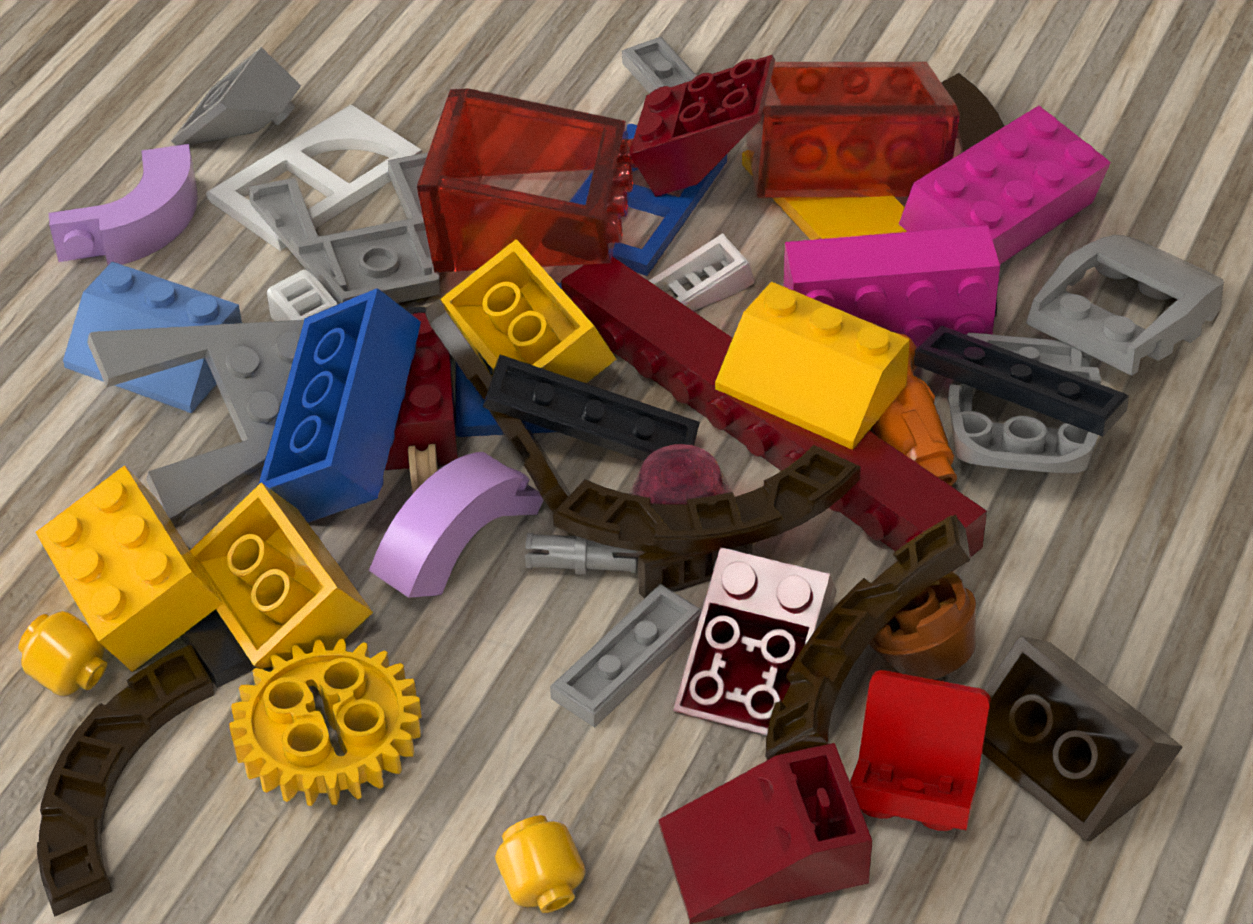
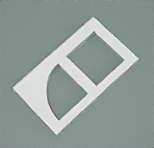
M349 105L206 192V196L216 207L281 251L287 246L255 210L250 201L245 198L249 194V186L268 183L288 170L327 197L308 209L316 229L390 182L388 160L422 154V150L358 108ZM335 150H363L389 157V159L351 183H348L310 157Z

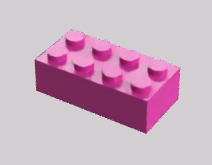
M1038 105L914 182L899 225L907 232L988 225L999 263L1002 264L1092 204L1111 162Z
M988 225L785 242L784 287L891 332L905 334L912 339L917 348L940 326L966 335L968 333L993 335L1000 263Z

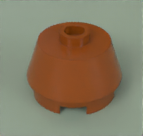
M951 571L926 588L896 613L877 633L869 645L898 673L933 680L946 676L963 666L975 651V596L969 589L964 587L961 578Z

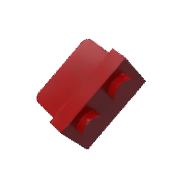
M886 670L876 671L869 682L859 758L850 780L862 812L870 817L888 819L895 816L920 821L924 826L938 831H949L954 828L966 831L975 800L991 702L988 692L980 688Z

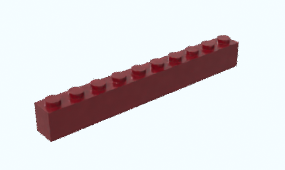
M607 252L598 255L561 280L562 290L595 326L612 353H615L635 367L643 377L652 379L669 391L678 402L689 405L703 415L715 428L724 430L744 444L753 455L762 457L782 471L815 445L861 466L860 480L829 508L835 512H840L860 526L870 538L881 541L896 552L927 529L951 515H956L966 529L970 558L983 548L987 510L871 431H868L852 450L716 390L715 381L733 338Z

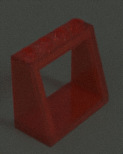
M775 62L761 120L746 134L756 197H909L914 182L953 159L960 117L957 105L927 62Z
M470 88L450 89L417 184L434 273L476 271L515 239L521 243L541 267L611 263L615 243L622 242L623 228L621 217H627L628 214L627 192H632L633 190L632 168H637L629 155L633 139H628L626 121ZM594 170L586 205L481 184L483 176Z

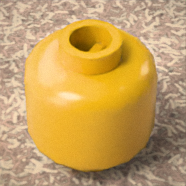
M59 611L50 616L48 614L38 616L28 626L18 645V649L22 653L21 665L23 671L59 696H69L80 687L86 691L92 689L102 678L107 668V662L102 659L105 647L98 642L88 624L69 612Z
M539 815L526 818L509 827L502 835L504 842L497 849L495 860L515 904L522 907L539 906L542 913H549L571 903L575 898L572 890L582 882L586 870L566 825L556 821H548L546 816Z

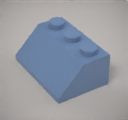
M111 262L82 294L63 358L64 367L104 382L87 343L89 333L97 331L242 323L239 304ZM203 358L114 386L192 413L215 387L216 381L206 359Z

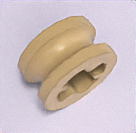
M429 444L428 448L424 451L417 450L415 446H408L412 493L438 471L435 444Z

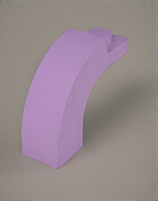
M189 144L142 150L143 176L141 181L133 191L117 201L99 206L49 213V226L58 262L105 255L107 265L111 262L123 265L155 253L182 233L191 221L198 201L196 178Z
M484 452L464 455L436 471L405 502L382 538L369 571L408 598L442 595L460 553L469 540L483 526L502 516L537 515L543 498L539 491L528 485L529 478L520 471L503 465Z

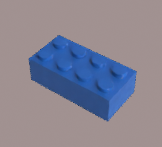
M378 288L304 319L259 484L263 483L296 507L308 523L378 499L379 492L384 483L383 475L390 447L395 438L394 430L400 406L405 397V386L411 362L416 353V342L421 321Z

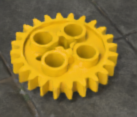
M318 639L315 640L313 652L305 654L298 645H293V659L285 661L274 654L270 656L273 667L271 672L255 668L252 670L255 685H240L239 692L242 702L232 703L231 710L234 721L229 723L238 763H244L249 780L260 777L264 792L267 793L280 785L283 801L286 802L290 801L298 791H302L305 793L307 806L314 804L319 793H327L331 804L337 805L340 791L346 789L358 800L362 798L361 784L366 781L381 789L384 787L382 771L386 770L391 773L400 774L402 772L400 756L413 757L415 754L413 739L421 737L419 719L422 718L414 680L405 678L404 665L402 663L389 666L388 652L382 651L370 658L368 644L365 642L361 643L353 652H348L345 639H339L333 650L326 651L324 644ZM309 686H315L318 689L323 700L328 722L331 728L337 732L338 743L345 754L344 756L336 755L329 739L325 720L322 714L316 711L314 696Z

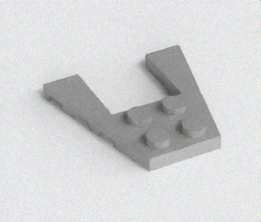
M434 152L388 160L389 177L406 214V220L318 237L296 178L249 186L250 203L303 267L323 285L337 304L376 288L396 303L439 295Z
M304 320L97 331L89 333L87 343L106 387L205 358L239 433L241 442L148 471L146 480L150 490L172 523L178 521L179 516L198 504L202 506L222 493L223 488L245 474L249 476L264 466Z

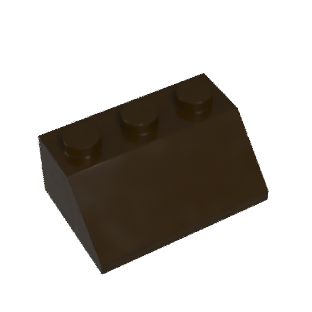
M1020 636L984 688L990 695L991 702L982 754L1086 841H1092L1145 799L1183 748L1177 741L1048 641Z

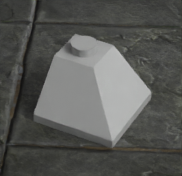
M260 47L211 87L171 142L176 146L192 145L256 133L271 121L275 125H279L295 108L291 100L301 85Z

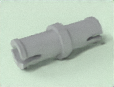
M527 533L525 549H544L549 551V553L529 552L525 554L527 569H532L533 567L575 569L576 575H587L588 570L631 571V573H637L638 557L616 556L615 552L637 553L638 551L607 546L578 536Z

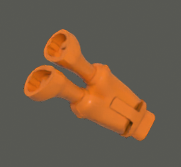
M896 333L910 339L907 385L872 426V429L879 438L951 486L957 480V475L951 466L954 454L949 447L941 419L934 405L935 395L923 380L913 374L918 367L914 365L916 345L907 335Z

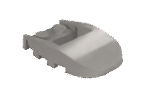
M1111 235L1093 241L1066 256L1033 299L1026 324L1132 376L1138 372L1140 359L1146 355L1159 361L1172 354L1174 344L1185 340L1191 343L1201 335L1202 324L1206 320L1212 321L1221 308L1224 281L1222 278L1141 240L1124 235ZM1095 267L1099 273L1109 278L1126 279L1131 277L1137 280L1138 289L1148 297L1162 300L1176 298L1178 300L1164 311L1147 329H1144L1134 324L1127 317L1115 315L1090 303L1083 296L1067 292L1066 287L1068 285H1075L1083 279L1087 270Z
M979 333L967 334L1101 384L1098 367H1090L1092 356L1062 341ZM957 381L949 384L948 399L954 452L958 459L982 466L1052 473H1079L1088 469L1098 435L1068 423H1064L1059 429L1046 428L1043 422L1028 416L1013 417L1004 424L992 423L987 416L971 411L973 387Z

